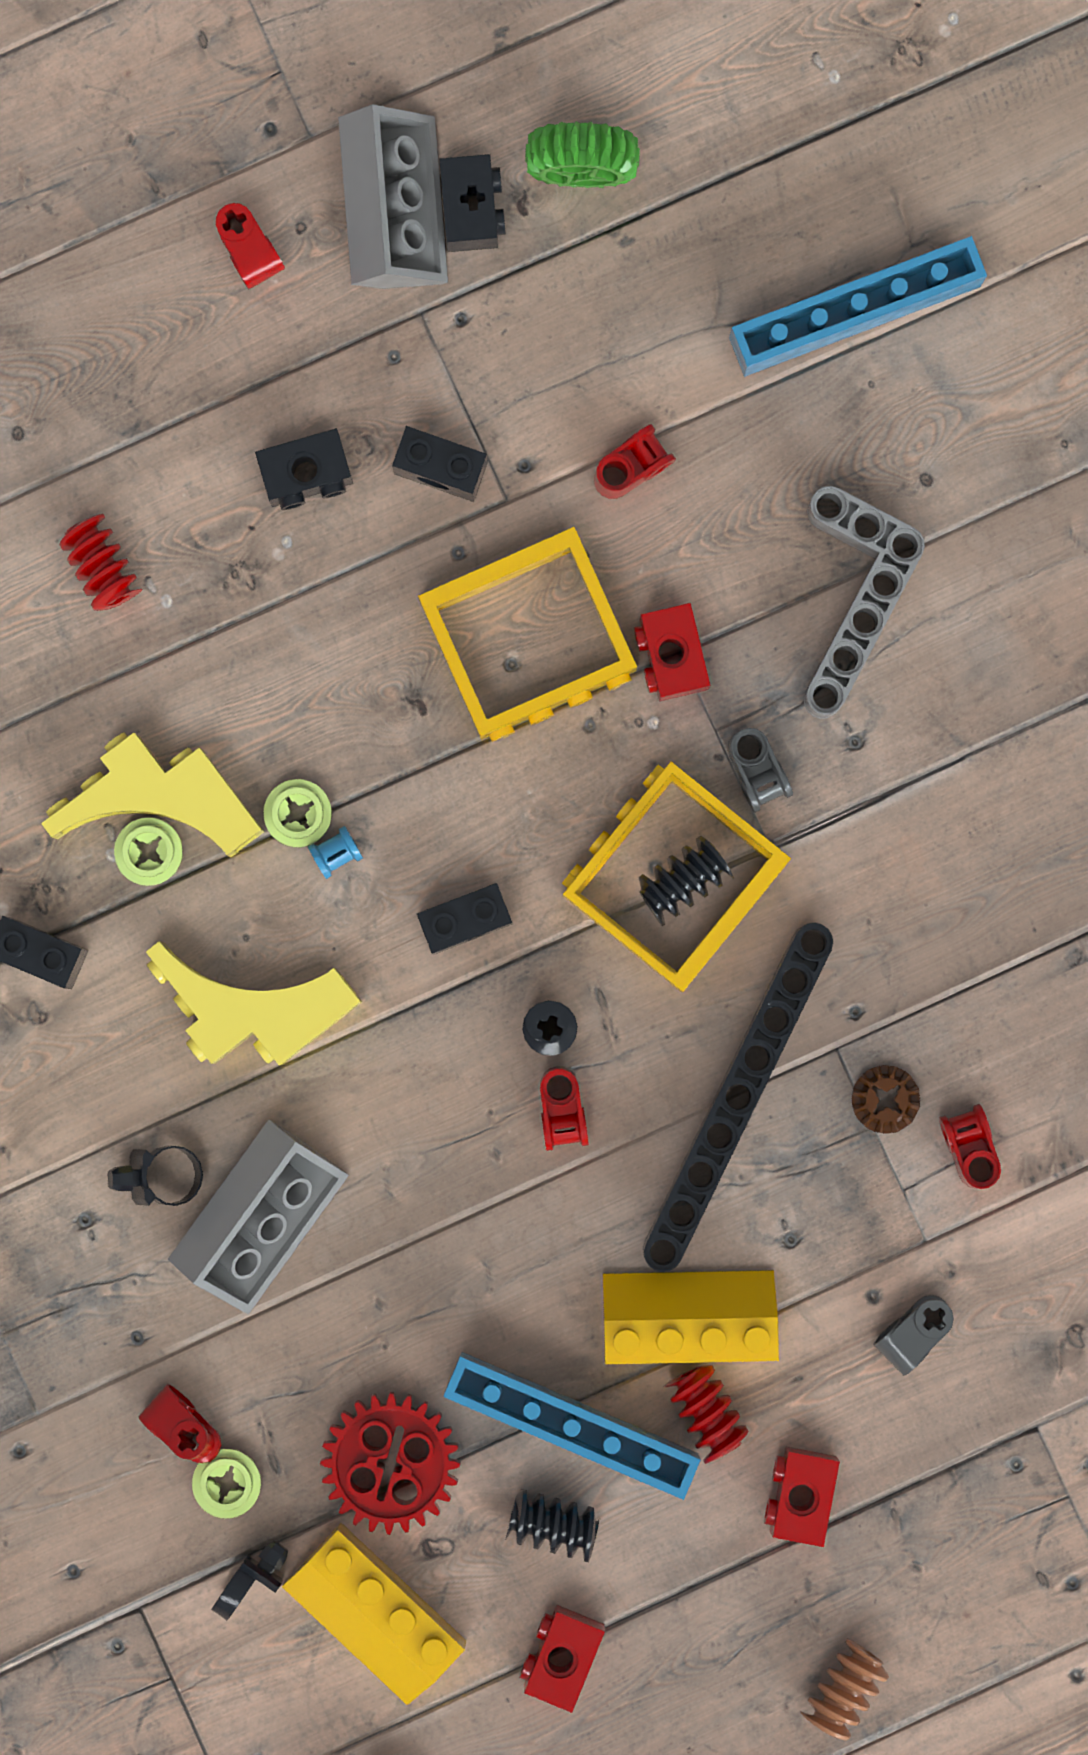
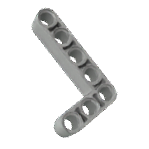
M833 486L822 487L812 496L807 509L811 524L817 529L875 558L805 691L803 698L804 706L808 713L819 719L835 715L844 704L918 564L925 547L924 538L914 527ZM827 498L833 500L839 507L838 516L834 518L823 517L817 510V502ZM862 518L870 519L876 526V535L871 538L861 537L855 530V521ZM897 538L908 539L914 547L913 556L902 558L896 555L892 546L893 541ZM878 575L888 576L894 583V592L887 596L878 594L873 588V578ZM861 612L869 614L875 623L874 630L870 633H861L856 630L853 625L855 614ZM838 650L849 651L855 658L854 668L850 671L839 670L833 663L834 652ZM819 687H826L833 691L835 695L834 706L828 709L817 706L813 700L814 690Z

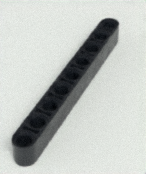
M809 923L798 928L794 933L643 1245V1256L648 1266L655 1271H671L681 1262L832 951L833 936L829 929L822 924ZM810 930L821 934L824 942L823 949L816 955L808 954L801 946L802 936ZM789 969H797L805 977L803 989L795 994L788 992L782 983L783 975ZM771 1007L780 1008L786 1015V1024L778 1032L770 1031L764 1024V1014ZM758 1045L765 1049L768 1060L764 1068L755 1071L746 1065L745 1054L750 1047ZM736 1084L743 1085L749 1092L748 1103L740 1109L730 1107L726 1101L727 1090ZM715 1123H723L730 1130V1140L723 1147H713L707 1140L708 1129ZM696 1162H705L709 1164L712 1170L711 1179L702 1186L693 1185L688 1178L689 1168ZM677 1201H686L693 1207V1216L685 1224H676L670 1219V1208ZM658 1240H668L674 1245V1255L671 1260L665 1263L656 1262L650 1255L652 1245Z

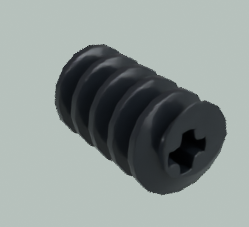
M702 836L696 838L698 852L687 845L682 848L684 862L673 855L667 858L669 872L658 864L654 866L655 881H652L644 874L638 877L641 887L639 893L661 926L665 925L664 910H667L675 917L680 915L677 904L679 900L689 907L694 905L691 893L694 890L704 898L707 897L709 894L706 882L710 881L718 888L722 887L723 883L720 875L722 871L734 878L730 868L715 846Z
M548 1000L540 1002L529 1009L524 1018L522 1030L525 1041L531 1049L542 1055L553 1056L561 1054L571 1047L576 1038L578 1026L574 1014L567 1006L560 1002ZM550 1016H555L558 1018L557 1026L562 1028V1033L560 1036L553 1035L550 1041L544 1040L542 1038L543 1031L537 1028L540 1020L547 1021Z
M521 1489L514 1501L505 1540L512 1530L516 1532V1542L518 1545H522L528 1535H532L533 1548L539 1550L545 1539H548L550 1553L556 1554L563 1543L566 1544L568 1558H573L577 1550L583 1548L584 1562L589 1563L598 1531L599 1520H595L594 1507L590 1506L586 1508L580 1517L578 1506L575 1502H571L565 1512H562L561 1500L559 1498H554L548 1508H545L544 1494L540 1493L536 1495L530 1504L528 1503L527 1490Z

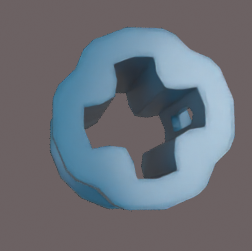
M345 826L339 828V834L318 846L314 843L307 846L325 879L332 876L333 870L353 859L356 861L363 859Z

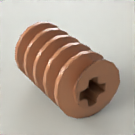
M848 1638L845 1643L853 1654L851 1656L840 1653L836 1655V1658L843 1666L842 1671L828 1668L826 1672L834 1683L831 1686L819 1682L817 1687L825 1697L823 1700L812 1697L808 1698L807 1701L815 1710L813 1715L801 1712L808 1721L821 1731L845 1741L850 1739L851 1733L844 1723L857 1726L860 1723V1718L854 1709L868 1711L870 1708V1704L863 1694L877 1696L879 1694V1689L873 1682V1679L885 1682L889 1678L888 1673L882 1666L883 1662Z

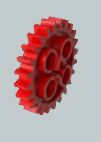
M390 1392L387 1403L382 1404L375 1393L371 1396V1407L367 1408L360 1400H357L355 1402L356 1416L345 1410L340 1414L345 1427L334 1424L330 1427L329 1430L338 1439L337 1441L328 1440L323 1443L322 1447L332 1452L333 1455L322 1458L320 1461L321 1466L332 1468V1472L322 1478V1483H335L336 1488L332 1490L328 1498L329 1500H334L342 1497L344 1502L340 1507V1514H344L350 1509L356 1512L353 1518V1525L356 1526L365 1517L369 1519V1532L373 1533L378 1522H381L385 1525L387 1535H391L394 1523H400L403 1531L408 1533L410 1519L414 1518L423 1527L426 1525L424 1514L426 1510L436 1516L440 1514V1508L436 1503L437 1499L450 1502L451 1495L444 1489V1485L455 1486L458 1483V1479L449 1474L448 1470L459 1468L461 1465V1461L449 1458V1454L455 1452L459 1448V1444L455 1442L446 1443L445 1438L451 1434L453 1429L451 1426L441 1429L437 1427L442 1417L441 1412L431 1417L425 1415L428 1407L427 1401H424L415 1409L412 1407L411 1394L407 1395L403 1404H397L395 1393ZM373 1425L382 1427L387 1433L388 1441L380 1447L369 1445L364 1438L365 1429ZM402 1426L404 1433L396 1457V1462L401 1464L402 1468L395 1467L393 1469L385 1499L379 1500L377 1493L385 1469V1464L380 1462L379 1458L386 1459L388 1457L396 1427ZM414 1437L424 1439L428 1443L429 1453L420 1459L409 1456L405 1449V1444L409 1439ZM360 1467L372 1470L376 1478L375 1484L369 1488L358 1487L352 1479L353 1471ZM408 1479L416 1485L417 1495L413 1499L402 1500L395 1495L393 1490L394 1484L399 1480Z

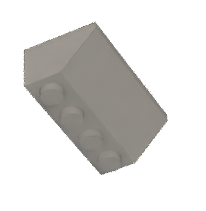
M372 104L338 117L351 285L390 289L448 283L435 116Z
M268 1120L169 1256L168 1260L193 1284L249 1315L349 1175L301 1139L273 1121Z

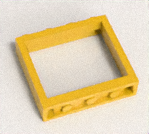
M575 527L418 595L419 602L481 740L490 737L491 741L494 742L501 738H506L515 733L514 725L525 720H529L531 725L547 720L554 716L553 708L566 702L570 708L581 705L593 698L591 691L607 685L609 691L617 689L621 685L632 681L630 674L637 670V665ZM571 553L619 661L486 719L439 611Z
M670 762L665 769L659 764L642 783L648 788L646 793L638 802L632 797L627 801L616 815V818L621 821L620 825L611 835L605 830L589 848V851L594 854L593 858L585 868L577 863L562 884L567 887V890L563 893L565 899L682 993L791 858L673 762ZM670 783H673L767 860L677 971L581 894Z

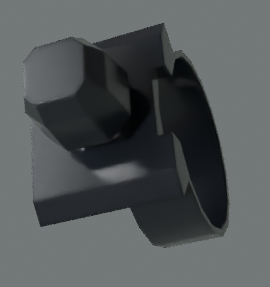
M169 1145L156 1148L151 1153L147 1150L133 1149L129 1156L130 1165L114 1167L107 1173L108 1187L114 1191H131L134 1203L144 1206H150L153 1201L170 1206L185 1204L197 1195L202 1186L203 1179L201 1163L196 1155L185 1147ZM174 1148L185 1153L193 1163L195 1172L194 1184L189 1193L180 1201L166 1203L157 1198L151 1188H149L146 1178L147 1170L159 1153L163 1150Z
M273 1540L258 1555L261 1558L259 1562L248 1555L211 1610L227 1621L255 1580L276 1593L283 1579L276 1575L274 1571L275 1569L280 1571L287 1559L288 1549Z

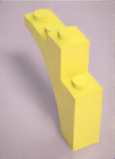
M125 732L121 733L107 743L104 747L107 753L100 757V759L110 772L105 776L101 772L91 776L80 786L84 792L72 801H69L66 797L55 803L46 811L49 818L41 823L49 835L58 840L70 831L104 817L120 814L157 815L180 821L199 830L222 848L229 857L234 856L264 833V830L200 747L194 752L190 747L180 752L169 762L173 768L166 772L140 736L135 732L130 736H127Z
M159 941L146 951L151 958V961L146 965L161 984H164L166 981L170 982L178 993L173 997V1000L188 1018L195 1014L199 1019L185 1031L191 1037L186 1044L200 1062L208 1059L211 1064H216L254 1034L258 1040L253 1043V1046L268 1064L275 1060L281 1066L362 1003V1000L336 968L298 986L280 990L255 991L230 987L201 975L179 959L164 942Z

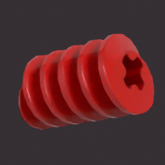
M103 513L91 516L70 527L59 543L63 551H72L67 558L68 563L71 566H80L75 573L76 578L79 581H88L83 588L86 596H96L91 603L94 611L115 608L129 601L143 590H130L128 587L137 578L135 573L122 575L120 572L129 563L128 559H113V556L121 549L119 543L106 545L105 541L113 534L111 528L98 530L97 526L105 519Z
M702 1365L692 1368L663 1386L664 1388L677 1386L678 1390L670 1398L671 1402L685 1401L687 1404L678 1414L679 1417H694L695 1420L687 1428V1432H702L703 1436L695 1444L696 1448H711L710 1453L703 1459L705 1464L715 1461L742 1444L741 1441L749 1432L746 1425L733 1426L740 1418L737 1410L725 1411L732 1402L730 1396H716L724 1386L722 1381H707L715 1372L713 1365Z

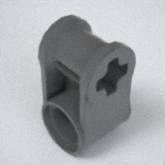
M746 728L734 734L728 743V754L754 813L760 811L761 805L784 795L787 798L793 796L788 778L781 764L777 761L764 733L755 728ZM743 736H751L759 743V753L752 760L744 759L738 753L737 744ZM774 782L773 786L760 792L757 791L759 787Z
M923 1296L901 1318H898L889 1325L875 1340L873 1345L905 1376L915 1369L929 1354L931 1349L951 1330L954 1321L953 1312L939 1296ZM927 1308H930L932 1311L941 1308L942 1310L939 1313L942 1319L941 1323L936 1326L930 1322L925 1326L926 1317L923 1312Z

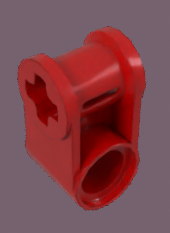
M230 203L219 210L215 225L222 242L231 255L232 263L248 290L285 269L267 236H264L258 223L246 206L240 203ZM236 218L239 223H242L244 230L242 233L236 234L233 229L229 230V221Z
M652 424L636 432L620 447L601 459L595 472L594 485L597 492L608 499L623 497L644 481H648L663 472L676 461L675 456L672 453L667 454L655 437L654 432L656 429ZM610 467L618 468L624 473L625 481L617 486L610 485L604 480L603 472Z
M556 1066L548 1069L540 1080L543 1108L541 1116L546 1151L553 1150L556 1145L579 1142L582 1146H588L584 1107H581L579 1085L576 1076L565 1067ZM563 1075L571 1081V1091L566 1097L555 1098L548 1093L547 1083L553 1076ZM575 1127L570 1130L555 1131L556 1129Z
M980 1104L974 1105L973 1111L947 1118L945 1115L939 1117L944 1140L952 1154L961 1181L974 1189H985L993 1186L1000 1178L1001 1165L992 1141L991 1129ZM974 1125L972 1129L960 1133L957 1132L960 1128ZM977 1157L985 1159L990 1166L989 1176L982 1182L975 1181L969 1174V1165Z
M167 1384L138 1416L139 1420L150 1432L161 1439L175 1455L182 1459L204 1464L211 1462L220 1452L221 1438L217 1430L196 1410L195 1406L186 1396L170 1384ZM195 1435H197L196 1441L199 1444L196 1450L194 1449L196 1443L192 1440Z

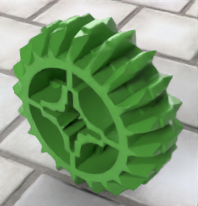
M577 121L574 123L560 122L556 125L547 124L544 127H538L528 134V144H526L525 148L527 173L538 181H543L546 184H557L559 187H616L636 177L640 160L638 138L633 133L623 130L619 126L611 127L606 123L594 124L592 121L589 123H579Z

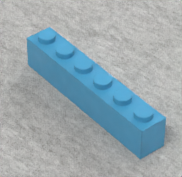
M970 236L733 326L729 340L743 376L746 377L980 288L987 274L973 238Z
M461 1352L443 1397L682 1500L685 1499L701 1461L699 1453L464 1352Z

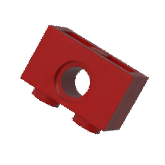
M691 603L641 614L639 619L641 626L634 627V633L639 652L647 651L651 667L644 668V675L649 693L657 692L659 702L709 690L711 685ZM666 643H674L681 648L683 658L676 664H667L659 657V648Z
M788 1446L785 1447L784 1457L776 1456L772 1481L779 1483L776 1499H768L764 1524L771 1525L770 1533L773 1538L824 1547L840 1464L837 1456ZM798 1485L808 1486L812 1490L810 1501L803 1506H795L789 1502L790 1491Z
M556 1605L553 1615L545 1613L536 1634V1638L542 1640L536 1656L530 1653L527 1655L519 1678L526 1680L524 1693L572 1713L604 1636V1624L559 1605ZM564 1647L572 1653L573 1658L569 1664L560 1667L553 1665L549 1661L548 1655L554 1648Z

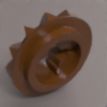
M890 1065L873 1067L863 1073L854 1085L852 1091L853 1111L858 1120L866 1128L874 1132L883 1134L899 1132L913 1122L920 1108L919 1088L911 1075L898 1067ZM898 1085L897 1094L893 1099L901 1111L898 1113L894 1109L885 1107L874 1114L873 1112L877 1108L876 1105L879 1103V1098L872 1087L875 1086L878 1090L881 1089L888 1092Z

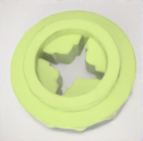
M302 779L288 780L275 787L267 797L263 811L265 825L269 833L280 843L299 848L318 842L329 829L332 817V808L326 793L316 784ZM288 798L300 807L305 804L314 803L305 814L308 820V829L297 821L288 822L285 825L282 824L291 814L290 805L287 802Z
M140 818L129 823L119 833L114 847L115 861L120 872L136 884L143 886L162 884L177 872L183 859L182 841L174 828L168 823L156 818ZM161 837L162 839L158 843L159 846L156 852L164 862L160 864L157 861L154 862L148 859L137 867L136 865L140 862L139 858L142 856V851L134 841L137 839L141 843L144 842L150 845Z
M220 1449L217 1457L211 1462L199 1463L192 1478V1490L197 1503L204 1511L218 1518H234L246 1513L255 1504L261 1489V1474L254 1460L238 1449ZM233 1466V1481L239 1483V1486L245 1487V1489H231L225 1495L224 1500H220L222 1495L220 1492L221 1485L216 1483L214 1479L209 1478V1476L214 1478L216 1476L223 1477L230 1467Z

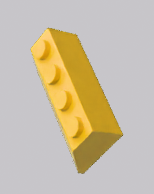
M774 1270L603 1273L605 1364L779 1361L778 1312Z
M342 1523L331 1532L282 1585L285 1591L406 1705L410 1704L434 1684L465 1651L466 1640Z

